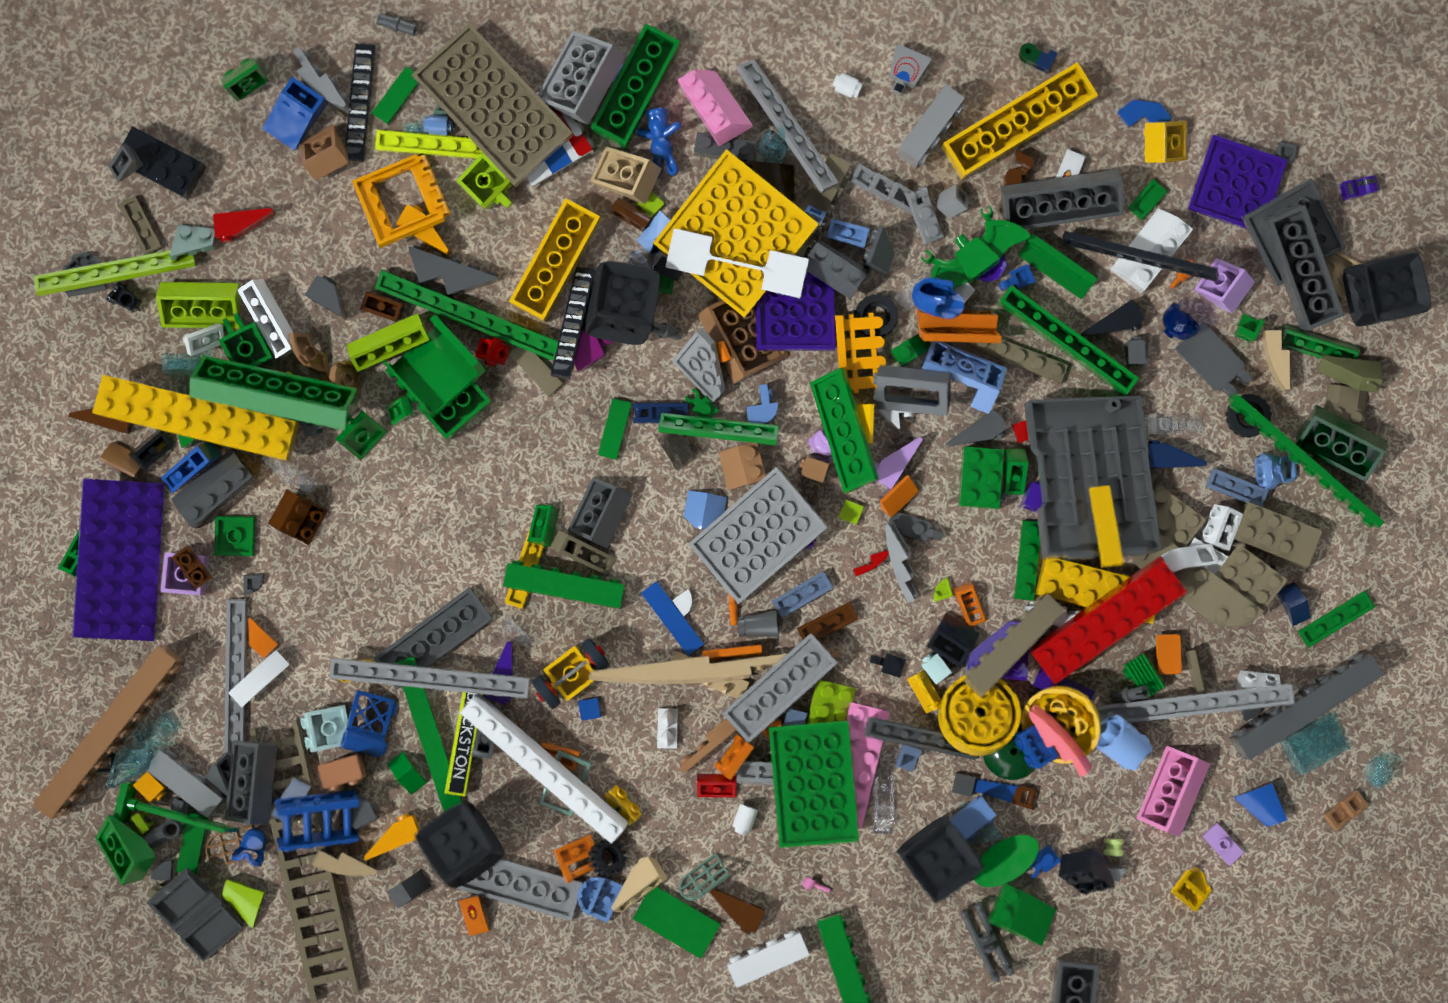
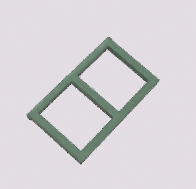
M558 750L555 758L557 761L562 756L586 766L581 779L584 783L592 763ZM544 787L539 804L572 816L573 810L571 808L566 810L544 801L548 791Z

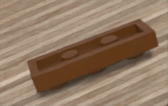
M847 602L798 627L797 630L802 640L810 633L818 640L858 620V617L851 603Z

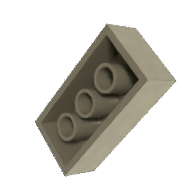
M1243 503L1240 511L1243 516L1233 541L1301 568H1309L1322 530L1253 503Z

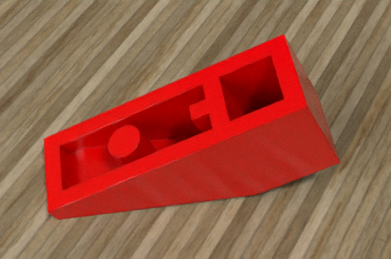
M272 208L213 214L215 238L221 240L222 243L233 242V239L243 236L273 217L275 211Z

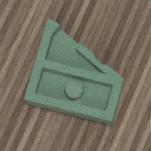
M178 224L170 251V259L176 260L177 256L187 253L191 256L198 252L214 250L216 242L214 229Z

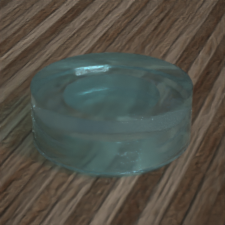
M403 123V131L420 133L423 131V124Z

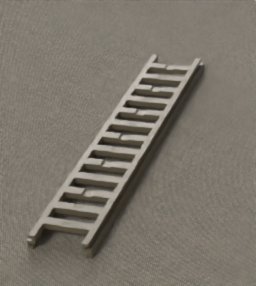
M300 719L293 720L291 722L294 737L269 742V744L277 745V749L297 744L299 756L275 761V769L301 763L303 775L273 782L272 791L288 787L291 781L296 778L312 786L308 795H316L317 790L308 751L305 746ZM256 729L249 731L251 742H259ZM271 799L269 821L311 1003L318 1001L315 986L346 978L351 980L353 993L362 990L336 873L326 871L290 880L288 869L312 863L316 854L286 861L284 851H279L277 845V837H280L279 830L283 829V821L277 822L276 817L272 816L275 802L273 803ZM312 812L311 821L315 823L316 832H324L322 812ZM303 816L296 817L295 821L291 823V827L302 825ZM320 846L322 852L331 856L329 846ZM328 880L329 892L295 900L292 888ZM332 900L335 911L299 919L298 907ZM337 919L338 931L303 938L301 927ZM341 939L343 950L308 958L307 946ZM346 958L348 969L312 977L310 966Z

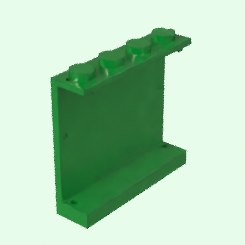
M436 315L429 319L436 326L428 333L429 341L411 348L393 365L385 360L382 361L387 366L385 371L392 379L394 377L398 379L396 384L403 391L405 389L409 391L406 395L413 403L416 401L419 403L417 408L424 415L428 413L432 418L486 371Z

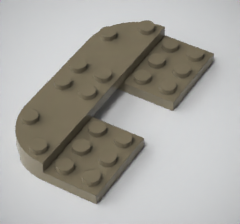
M1159 484L1154 489L1161 550L1156 553H1148L1147 555L1130 556L1131 560L1140 570L1159 556L1162 557L1168 551L1186 547L1206 522L1204 517ZM1238 544L1216 574L1204 566L1186 568L1174 573L1187 591L1179 599L1209 622L1229 628L1244 626L1257 619L1288 581L1240 544Z

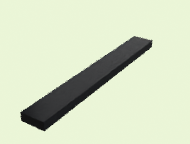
M1064 231L1063 234L1064 243L1068 246L1215 282L1219 277L1218 268L1072 232Z

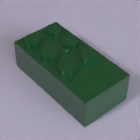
M1318 405L1314 407L1301 427L1295 442L1302 450L1365 482L1387 452V440Z

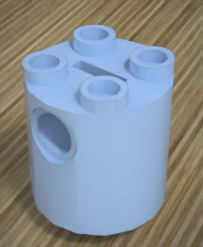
M1118 715L1109 716L1101 722V734L1096 748L1110 759L1116 761L1122 768L1131 769L1132 771L1137 770L1140 767V763L1152 751V745L1147 736L1138 732L1134 726Z

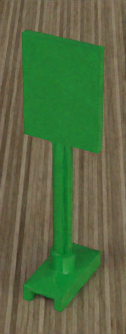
M130 781L129 783L121 782L113 814L121 822L129 820L131 810H140L221 833L239 832L240 828L201 817H189L181 812L140 802L139 799L134 798L136 788L133 785L135 783Z

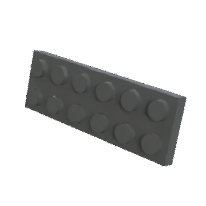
M469 587L374 657V659L380 663L395 664L397 661L414 656L417 666L429 667L493 620V617L471 587ZM394 685L397 690L402 687L399 685Z

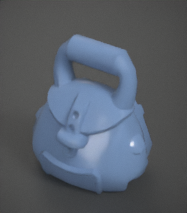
M1264 452L1255 458V475L1258 486L1270 490L1275 489L1280 483L1294 481L1298 476L1296 464L1288 458L1289 456L1278 457L1271 452ZM1286 461H1288L1290 477H1286Z

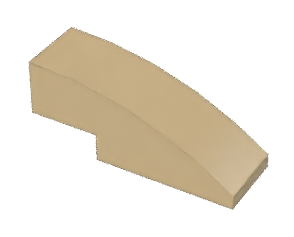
M1266 330L1262 332V343L1269 370L1282 391L1290 390V350H1282L1281 330Z
M318 850L311 865L322 870L342 875L366 876L377 873V870L342 852H339L337 858H334Z

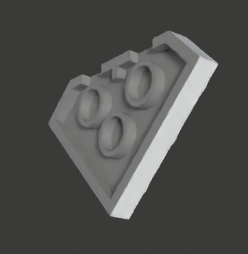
M700 328L672 362L714 403L725 391L715 341Z

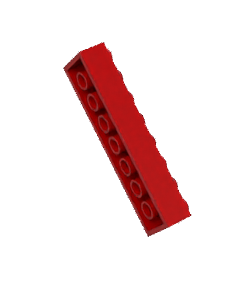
M1159 556L1031 646L1030 651L1052 682L1057 684L1187 593V591L1163 558Z

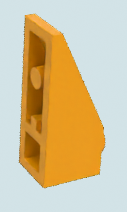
M407 204L395 225L400 227L408 221L424 217V210L415 204L413 207ZM433 226L412 235L445 255H450V251Z
M409 813L397 817L398 821L391 825L364 856L365 861L415 841L414 835L420 830L415 815L409 816Z

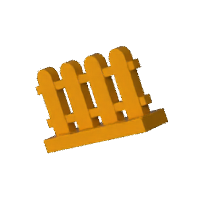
M868 313L869 317L854 318L853 314L848 315L849 319H843V315L835 316L839 368H845L846 374L847 370H852L853 378H848V381L854 393H859V389L874 388L875 390L876 384H873L874 373H878L880 365L886 364L885 358L876 354V348L883 347L885 341L881 336H875V328H880L883 325V320L881 317H874V313ZM870 329V337L855 338L854 330ZM844 331L850 332V338L845 339ZM871 349V356L856 358V350ZM847 350H851V358H846ZM872 368L873 376L858 377L857 369Z

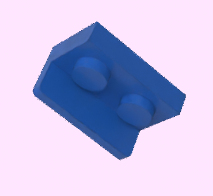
M1035 724L1022 732L1014 734L1016 738L1015 743L1024 752V759L1029 767L1041 769L1059 757L1053 746L1047 748Z

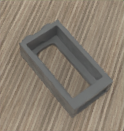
M880 365L878 373H874L873 384H876L874 401H877V409L942 416L948 415L951 405V372ZM885 386L936 390L939 392V400L885 395Z

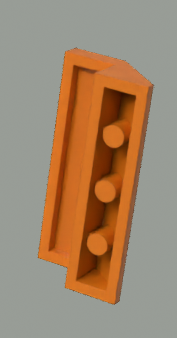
M917 308L919 336L923 341L1001 343L1002 335L996 331L998 315L994 311L963 310L954 319H945L928 315Z

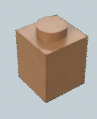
M807 455L806 459H801L798 470L802 471L801 476L823 483L829 462Z

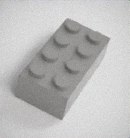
M945 85L899 147L897 156L915 169L918 165L923 166L930 154L929 150H934L942 138L940 136L941 133L945 135L952 126V118L957 119L965 106L963 101L965 98L948 85Z

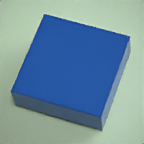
M598 698L578 701L581 721L601 717Z

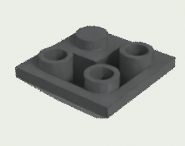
M879 225L878 230H873L869 241L873 245L871 248L867 247L862 262L866 263L865 268L887 275L894 252L884 226Z

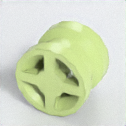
M1104 838V844L1106 845L1104 855L1124 856V851L1122 850L1124 839Z

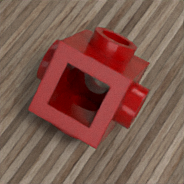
M492 337L491 340L480 338L475 357L485 360L484 364L496 367V364L505 365L510 347L504 345L503 340Z

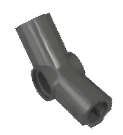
M174 798L170 810L187 815L190 804L183 799ZM167 818L166 823L143 834L142 837L147 841L150 848L154 849L179 837L184 831V823ZM171 824H175L177 827L175 834L169 831Z

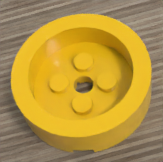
M964 675L950 685L940 701L938 722L941 732L954 748L963 753L974 756L995 753L1011 740L1019 727L1021 718L1019 700L1002 679H999L980 698L964 682L967 678ZM976 708H983L986 715L981 718L977 716Z

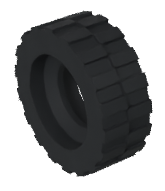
M871 294L859 302L854 316L855 318L867 317V312L870 308H882L886 313V319L880 328H875V336L885 337L892 332L897 324V307L889 297L882 296V294ZM870 329L860 330L862 334L870 337Z
M1254 394L1241 395L1246 402L1271 422L1272 412H1270V406L1266 403L1265 399ZM1228 405L1226 423H1228L1229 429L1234 434L1247 438L1260 435V429L1256 425H1244L1239 419V413L1232 410L1230 405Z

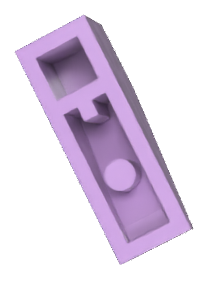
M919 437L884 458L880 463L875 462L879 480L876 481L891 490L923 439Z

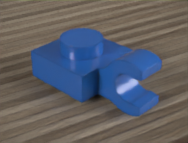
M1026 264L1010 271L1009 275L1011 278L1001 281L998 285L1001 291L1009 288L1011 285L1019 290L1036 281L1029 265Z

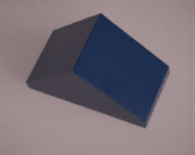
M1295 582L1282 587L1277 594L1292 626L1310 619L1308 600Z

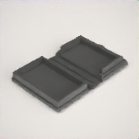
M189 867L184 869L146 902L203 962L244 927L242 922Z

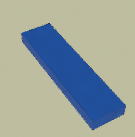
M657 581L641 592L688 656L704 644Z

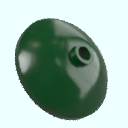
M1021 722L1016 732H1022ZM1015 736L999 751L983 756L989 770L996 776L1006 780L1022 779L1036 769L1027 765L1024 759V752L1015 743ZM1013 747L1017 749V753L1014 755L1010 753V749Z

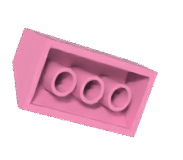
M693 70L678 79L685 97L719 147L753 127L716 71Z
M1166 746L1136 819L1180 837L1210 764Z

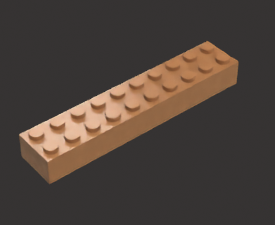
M157 646L32 805L49 819L60 818L62 815L66 816L72 809V802L75 799L79 800L85 793L83 788L87 783L90 785L97 778L95 774L99 768L103 769L110 761L108 756L120 749L122 746L121 740L131 735L135 729L133 725L136 721L140 722L146 716L145 710L148 706H153L158 701L159 697L157 695L161 690L165 691L172 682L170 678L174 674L178 675L184 667L182 663L185 660L168 646Z

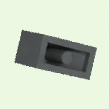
M358 796L359 807L351 809L352 824L355 830L379 818L378 813H380V809L376 802L372 803L371 799Z

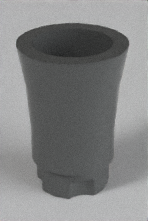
M777 610L738 617L739 637L779 638Z

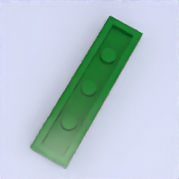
M1363 590L1297 632L1306 647L1310 648L1375 608V605L1366 591Z

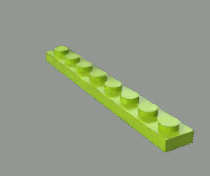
M171 250L36 275L34 276L35 291L37 296H43L195 267L196 264L194 255L189 256L188 253L177 256L176 260H171Z

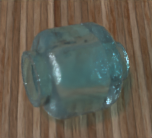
M1372 758V760L1366 763L1365 780L1371 783L1372 787L1383 788L1384 785L1391 782L1392 765L1385 758Z

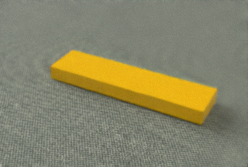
M1110 486L1089 488L1102 567L1122 565L1123 557Z
M527 535L519 561L524 562L523 566L531 567L532 564H539L545 546L527 542ZM509 589L504 603L523 609L529 592Z

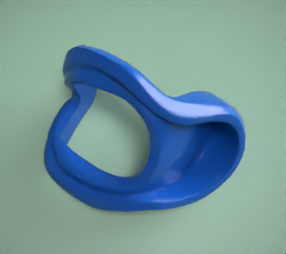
M257 828L248 830L244 834L240 846L233 852L231 859L241 861L246 858L251 865L260 867L264 862V850L267 842L265 833ZM243 851H253L258 855V857L256 860H254L249 852Z

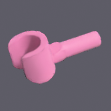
M806 877L802 882L803 887L809 891L813 886L828 893L831 889L819 884L810 877Z

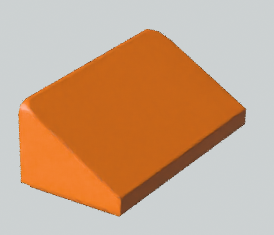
M908 475L880 500L881 509L890 517H893L918 493L917 487Z
M1180 634L1156 635L1158 674L1182 673Z

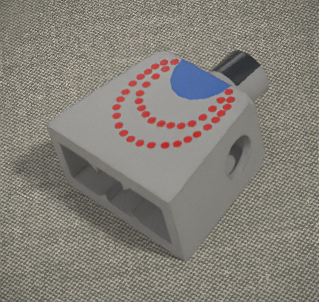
M897 44L889 74V79L895 81L892 91L902 95L906 86L914 89L930 65L932 58Z

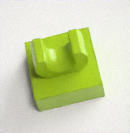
M144 812L141 816L137 813L127 821L133 831L140 837L154 824V821L150 823L144 822V817L148 815V812Z

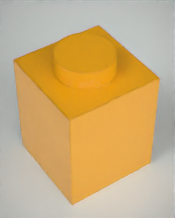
M148 771L133 785L149 802L155 801V799L159 801L166 794L164 790L167 786Z

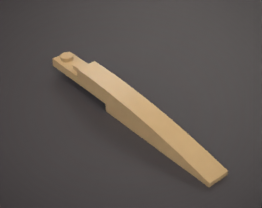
M787 654L710 664L709 656L592 671L589 674V680L636 684H691L748 679L751 676V670L754 673L763 672L765 668L774 667Z

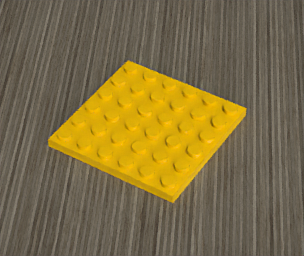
M726 149L653 244L668 255L675 228L713 237L710 253L714 257L764 267L768 262L770 250L795 256L818 227L819 223ZM711 259L707 262L704 276L690 273L744 318L767 291L761 289L764 273L758 269Z

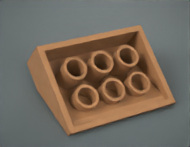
M722 300L708 306L698 314L707 334L715 343L724 341L731 359L723 362L734 384L789 356L787 351H756L755 306L744 318Z

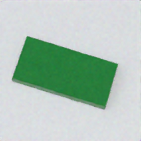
M658 886L645 895L632 918L700 959L721 925Z

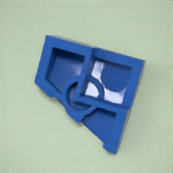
M1272 783L1234 796L1237 802L1266 827L1287 821Z

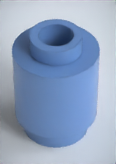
M429 115L424 117V132H428L431 135L448 136L449 132H452L453 121L449 120V116Z

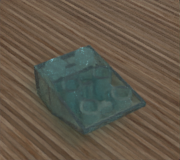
M1332 713L1310 722L1280 741L1289 763L1297 775H1303L1349 749Z

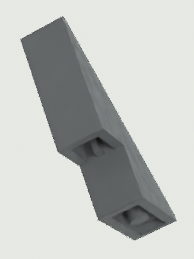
M415 244L413 247H408L419 283L424 285L443 279L447 294L450 297L499 282V274L489 270L487 273L479 271L480 267L469 264L467 267L462 265V261L452 257L450 260L445 259L443 254L432 251V253L425 252V248Z

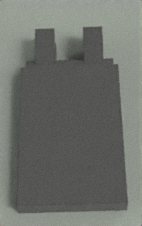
M1204 322L1174 349L1214 391L1222 390L1228 397L1231 394L1238 393L1229 383L1235 377L1243 385H1246L1253 379L1243 370L1245 363Z

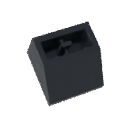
M945 613L925 646L956 666L961 667L980 633Z
M1092 848L1062 855L1058 876L1067 884L1077 889L1079 893L1089 894L1115 887L1106 857Z

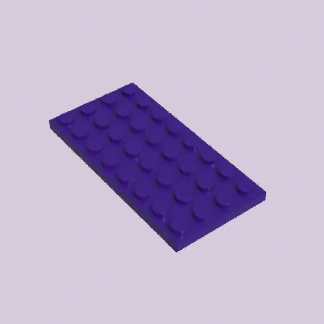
M83 478L72 638L154 641L164 484Z

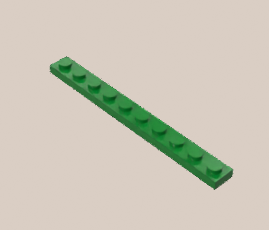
M384 269L380 271L375 289L554 361L558 340Z
M1231 394L1227 401L1230 403L1232 410L1237 413L1241 412L1245 416L1244 419L1252 426L1256 425L1260 429L1259 433L1267 439L1271 438L1275 442L1274 446L1277 449L1287 452L1290 455L1288 458L1292 462L1302 465L1304 467L1303 471L1307 475L1317 478L1319 480L1318 484L1322 488L1332 491L1334 493L1332 496L1337 501L1348 505L1347 509L1352 514H1358L1362 517V522L1369 528H1380L1383 525L1384 521L1240 395Z

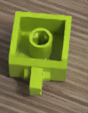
M484 153L456 180L484 209L489 210L495 203L498 205L500 202L508 209L514 204L507 196L510 193L508 189L513 184ZM484 178H488V180H487V181H488V184H487V185H485V180H484Z

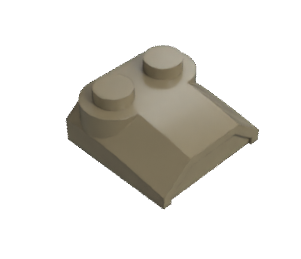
M1328 384L1324 409L1362 427L1365 422L1364 412L1367 392L1359 391L1352 387Z

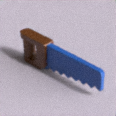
M977 778L975 780L973 788L975 792L1002 799L1031 810L1035 808L1033 804L1037 794L1036 789L1023 785H1015L1014 787L1006 783L1002 785L1000 782L996 784L994 781L990 783L989 780L985 782L983 779L979 781ZM1029 791L1026 803H1021L1022 793Z

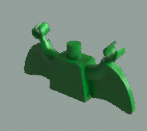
M989 206L990 212L988 214H984L981 208V216L986 222L984 223L985 233L980 239L975 237L969 241L964 234H961L954 240L960 248L955 253L956 258L948 261L940 258L936 259L930 251L926 250L925 252L930 255V258L925 260L921 257V259L928 265L934 264L931 278L950 280L955 283L954 287H952L955 290L968 283V281L972 284L1001 262L1000 258L1009 248L1028 240L1030 233L1015 223L1005 220H992L993 210Z

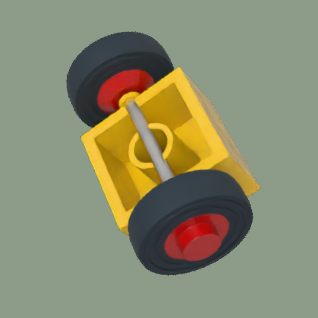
M590 638L581 643L587 657L575 645L543 669L553 683L546 682L540 675L532 681L533 686L537 690L536 695L542 702L545 701L550 708L554 709L561 703L555 690L558 689L565 700L569 701L595 681L589 680L590 672L595 671L591 663L596 665L599 670H606L610 666L604 656L606 655L605 651L600 645L596 646Z

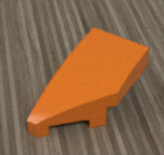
M251 617L248 618L249 645L261 657L265 658L278 643Z

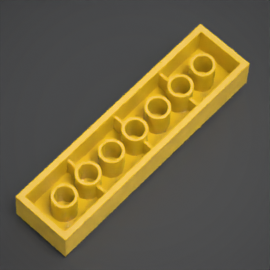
M1077 62L945 141L941 148L960 179L963 180L1095 101L1098 94Z

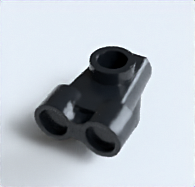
M121 281L114 285L113 290L106 297V300L111 304H118L133 313L142 302ZM132 298L131 304L128 305L127 300Z

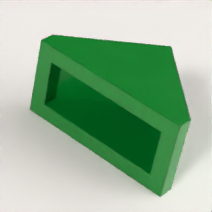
M401 752L387 763L396 780L411 795L427 783L404 752Z

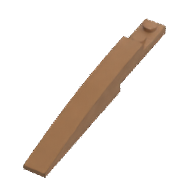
M837 649L829 654L835 658L841 651ZM726 718L704 735L709 741L707 744L703 741L695 748L697 751L692 756L687 754L680 760L681 765L679 769L683 773L687 772L736 730Z

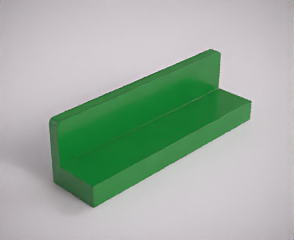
M1035 234L1030 236L1018 253L1020 258L1079 299H1083L1087 291L1098 279Z

